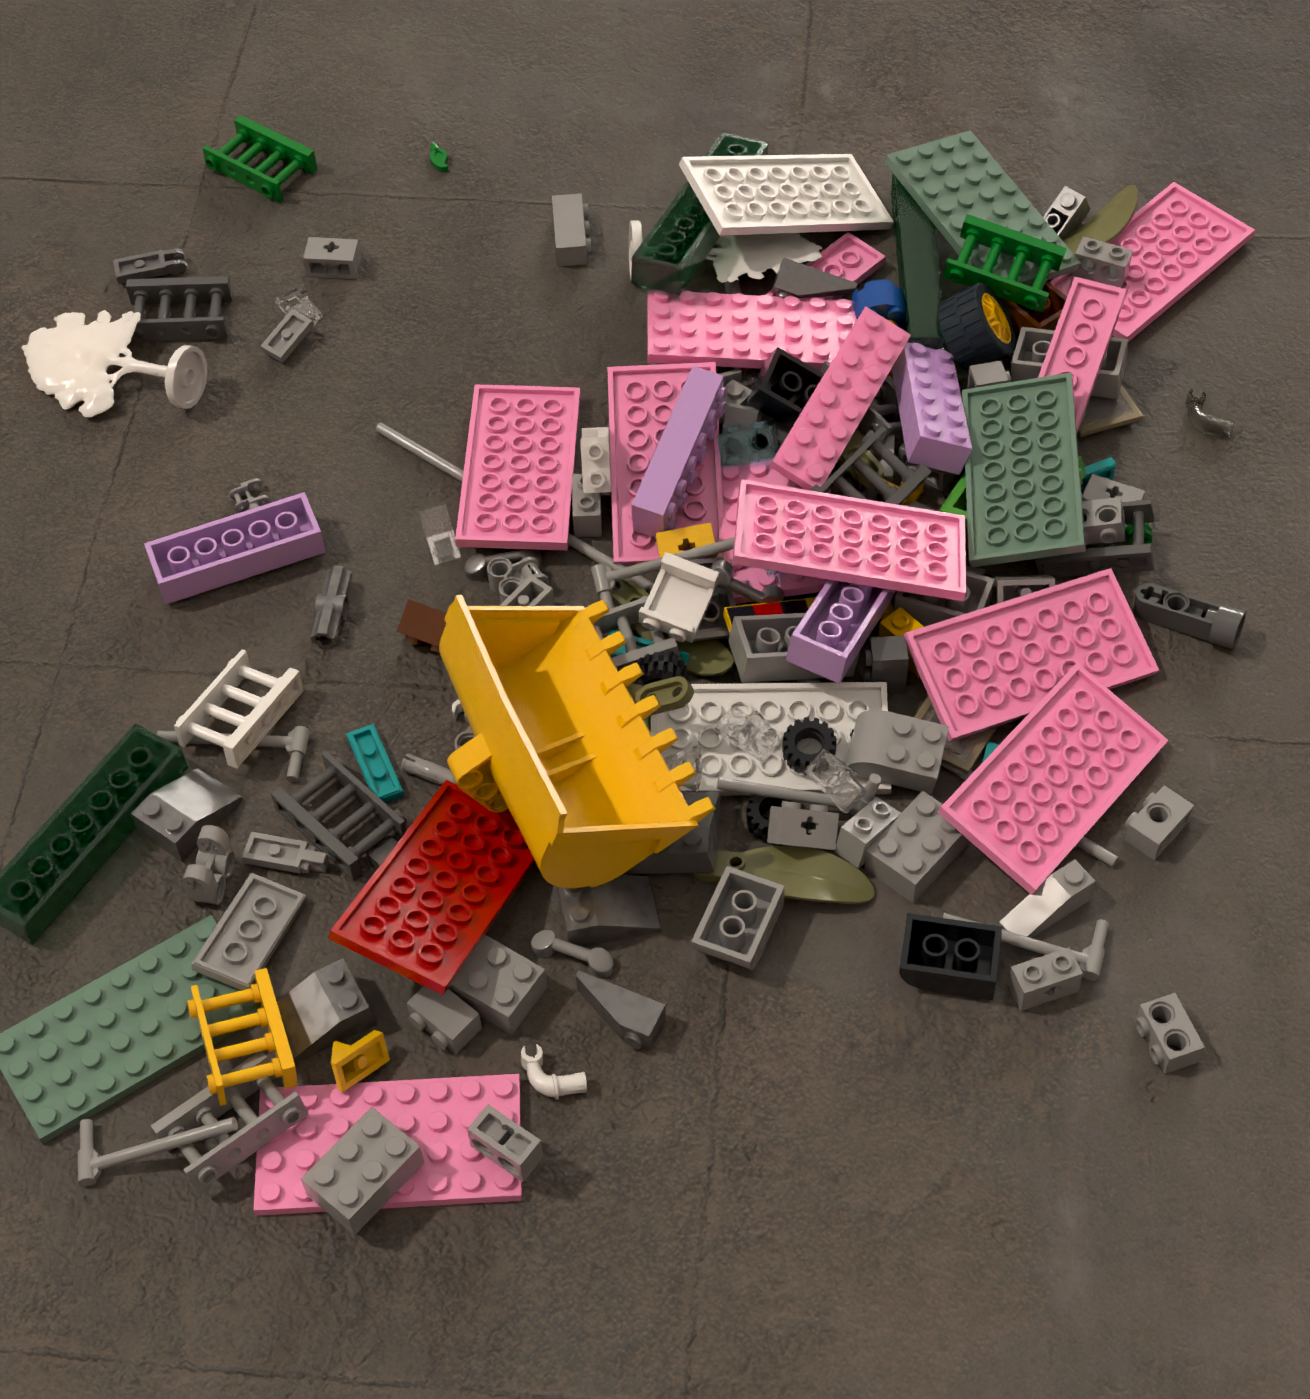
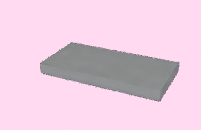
M250 873L193 960L192 970L239 990L251 988L250 985L256 982L254 971L265 968L304 906L306 895Z

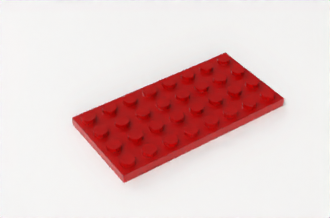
M445 780L332 927L328 939L444 995L535 863L510 810L507 809L503 812L493 813L462 791L456 784Z

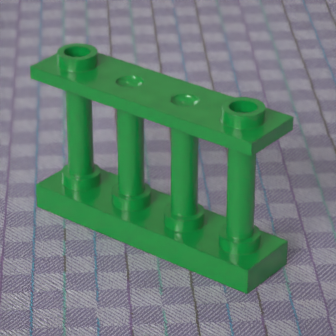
M239 115L234 120L237 135L220 150L216 151L206 145L202 147L205 164L209 169L217 171L279 203L283 201L281 185L298 169L311 175L318 169L314 150L242 115ZM243 142L252 145L237 160L228 156ZM261 151L270 154L255 169L246 165ZM280 160L289 163L274 178L265 175Z
M967 214L960 233V238L966 239L957 261L948 258L943 278L969 287L976 283H983L989 286L1000 298L1023 305L1031 310L1043 312L1049 293L1042 291L1050 269L1059 272L1067 248ZM976 243L991 248L982 269L967 265ZM1000 252L1015 256L1007 278L992 273ZM1025 261L1040 265L1032 287L1017 282Z

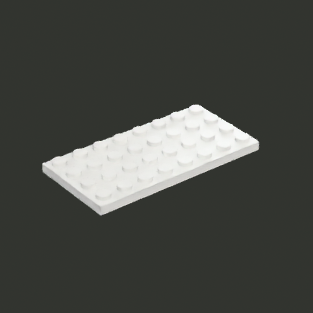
M852 154L682 157L679 163L680 168L719 236L891 229L894 223Z
M840 682V684H691L694 694L686 706L651 716L652 736L672 728L679 739L661 753L670 771L679 765L690 762L697 773L679 787L681 792L720 791L721 796L751 795L717 789L718 777L830 795L860 794L864 791L868 778L844 773L857 716L864 711H888L887 682ZM804 717H809L810 721H813L814 717L818 718L820 724L825 721L828 723V729L832 728L834 736H836V754L832 765L829 764L828 769L825 771L820 769V774L814 775L813 771H810L809 775H804L802 770L800 773L795 772V767L790 768L787 765V760L784 761L782 743L784 732H787V727L790 724L794 726V721L799 719L801 722H804ZM812 738L802 739L796 745L797 749L805 754H815L822 749L820 742ZM880 782L876 794H891V784Z

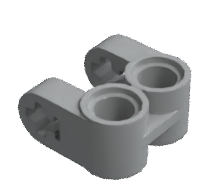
M205 825L201 828L197 839L199 850L196 864L187 866L182 883L188 900L219 905L225 894L226 879L230 878L234 869L235 851L232 849L228 834L223 829L213 825Z

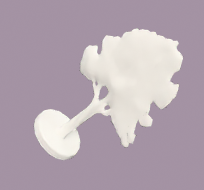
M709 217L697 222L693 227L701 236H704L703 242L700 245L644 246L641 222L639 220H631L629 223V271L631 282H640L642 280L643 258L704 257L708 260H713L717 279L721 283L739 280L737 277L744 273H747L751 278L760 280L765 277L761 272L769 268L778 273L783 258L803 263L806 261L813 262L822 257L819 252L822 247L800 237L798 233L719 236ZM712 244H719V245L721 246V248H706V247H708V246H710V245H712Z
M103 310L98 313L97 320L89 325H84L85 314L65 312L54 317L57 327L50 329L45 327L39 328L30 334L27 345L22 346L26 356V363L29 366L28 372L31 374L33 382L37 385L36 388L44 391L47 395L55 394V399L59 400L63 409H69L78 402L84 401V404L78 409L84 417H94L111 408L114 404V390L112 387L122 375L131 372L165 377L166 395L170 403L177 408L190 409L198 403L203 395L207 381V361L203 351L191 345H183L175 350L168 366L134 359L127 345L131 343L132 335L137 323L140 321L141 314L139 312L133 313L132 311L124 313L122 318L110 322L111 315ZM120 353H123V354H125L126 356H125V357H120L119 355H120ZM109 365L122 366L114 374L108 375L106 373Z

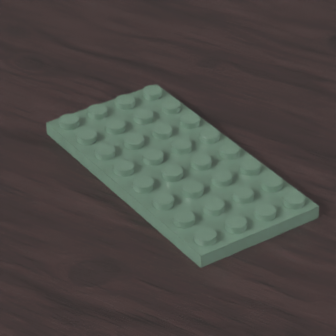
M971 130L886 155L885 164L958 255H960L966 240L960 238V233L965 217L969 214L1067 248L1059 272L1050 269L1046 281L1079 270L1081 262ZM976 243L967 265L982 269L991 248ZM1000 252L992 273L1007 278L1015 256ZM1025 261L1017 282L1032 286L1040 265Z
M1072 373L962 390L963 407L972 445V451L965 463L968 551L971 568L1086 552Z
M212 915L0 1033V1070L42 1144L47 1143L78 1125L81 1120L90 1118L205 1051L198 1019H191L187 1000L193 999L191 986H198L201 1000L241 991L192 970L193 960L217 925ZM254 1001L205 1012L207 1025L257 1013V1009L262 1007L260 1002L254 1003ZM237 1031L211 1037L212 1044L219 1043Z

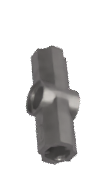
M333 566V568L328 569L322 593H318L316 597V618L311 640L312 643L319 645L320 648H330L332 645H336L341 622L346 620L348 615V593L352 581V573L343 566Z

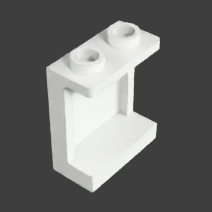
M609 427L582 428L580 442L583 492H611Z
M665 552L661 560L660 572L644 607H641L639 610V623H642V626L650 631L656 632L660 630L668 633L676 641L684 642L686 640L692 643L718 586L719 572Z

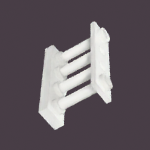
M242 649L228 662L226 668L185 714L176 721L174 728L179 745L185 747L194 736L223 747L227 765L238 768L303 692L300 672L289 668L282 677L276 678L250 668L247 651ZM246 678L267 686L271 690L265 696L259 697L237 687ZM230 697L255 708L249 715L244 717L220 706ZM212 716L238 728L232 735L226 736L203 727V725Z

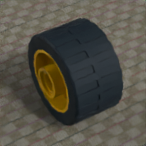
M976 283L940 302L937 310L940 331L949 351L963 369L969 372L971 365L1002 361L1014 354L1017 341L1012 321L1001 300L989 286L983 283Z

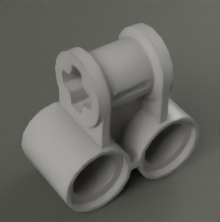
M498 557L491 560L487 565L489 586L494 593L499 594L500 604L530 575L549 585V579L547 575L542 574L540 571L539 562L535 557H527L514 564H511L506 558Z

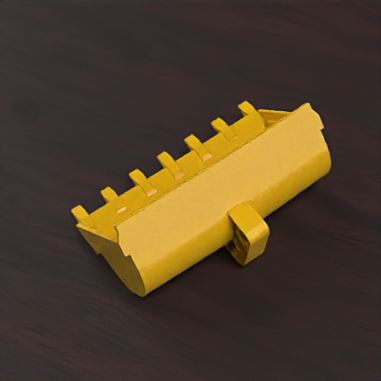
M456 595L444 619L446 626L440 640L439 651L475 737L449 755L447 764L457 786L489 811L499 813L507 809L510 810L542 876L548 883L561 888H582L587 886L594 888L605 884L627 872L651 854H657L699 826L698 822L715 810L709 797L688 806L679 789L680 786L697 773L690 762L679 765L670 771L661 753L679 739L672 728L664 730L655 736H652L644 719L661 706L654 695L644 698L635 704L627 687L643 675L639 664L636 662L618 671L610 655L626 643L623 634L618 631L601 640L593 625L610 611L604 600L593 603L586 608L584 606H467L463 596Z

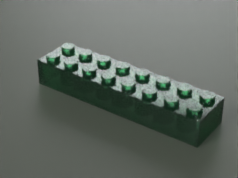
M135 723L0 872V926L33 945L136 829L131 813L152 792L180 778L187 771L188 765L182 748Z

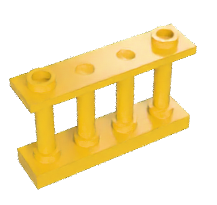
M267 968L254 971L256 984L250 985L251 988L201 1000L198 986H191L193 999L187 1000L191 1019H198L212 1073L206 1075L211 1095L217 1093L220 1106L226 1105L224 1088L275 1075V1078L282 1077L285 1089L298 1086L295 1063ZM250 1001L261 1003L262 1008L257 1009V1013L207 1025L205 1012ZM261 1025V1028H268L269 1033H265L263 1038L214 1050L211 1037ZM268 1050V1053L275 1052L276 1058L271 1059V1063L223 1075L220 1074L217 1062Z

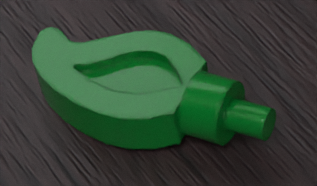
M432 142L430 144V162L432 166L440 172H448L447 152Z

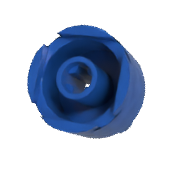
M869 281L864 284L862 290L858 292V289H856L852 294L851 300L856 319H858L866 306L885 319L893 320L901 329L906 324L907 312L903 290L900 286L899 288L894 286L893 281Z

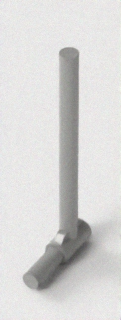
M735 537L672 555L689 560L734 549ZM663 557L614 571L606 566V564L592 566L591 571L597 595L606 602L609 609L614 608L611 593L615 587V582L660 570Z
M297 726L288 733V736L266 735L256 747L286 748V751L291 756L286 780L295 783L298 781L302 759L306 754L310 730L304 726ZM157 731V742L178 743L175 731ZM221 733L226 736L232 735L227 733ZM196 736L188 742L189 744L216 745Z
M871 774L864 791L853 796V798L718 777L717 789L847 809L852 816H855L876 798L875 794L880 785L881 777L878 774Z
M948 913L943 914V918L979 923ZM1097 920L1092 943L1083 949L1082 953L1071 950L1083 972V977L1087 980L1096 981L1100 976L1105 955L1104 944L1109 927V922L1106 920ZM1002 929V943L1043 955L1065 949L1061 946Z
M235 1117L101 1156L93 1149V1121L91 1119H83L80 1121V1150L77 1152L78 1184L81 1186L96 1184L102 1169L235 1131L238 1129L237 1120Z

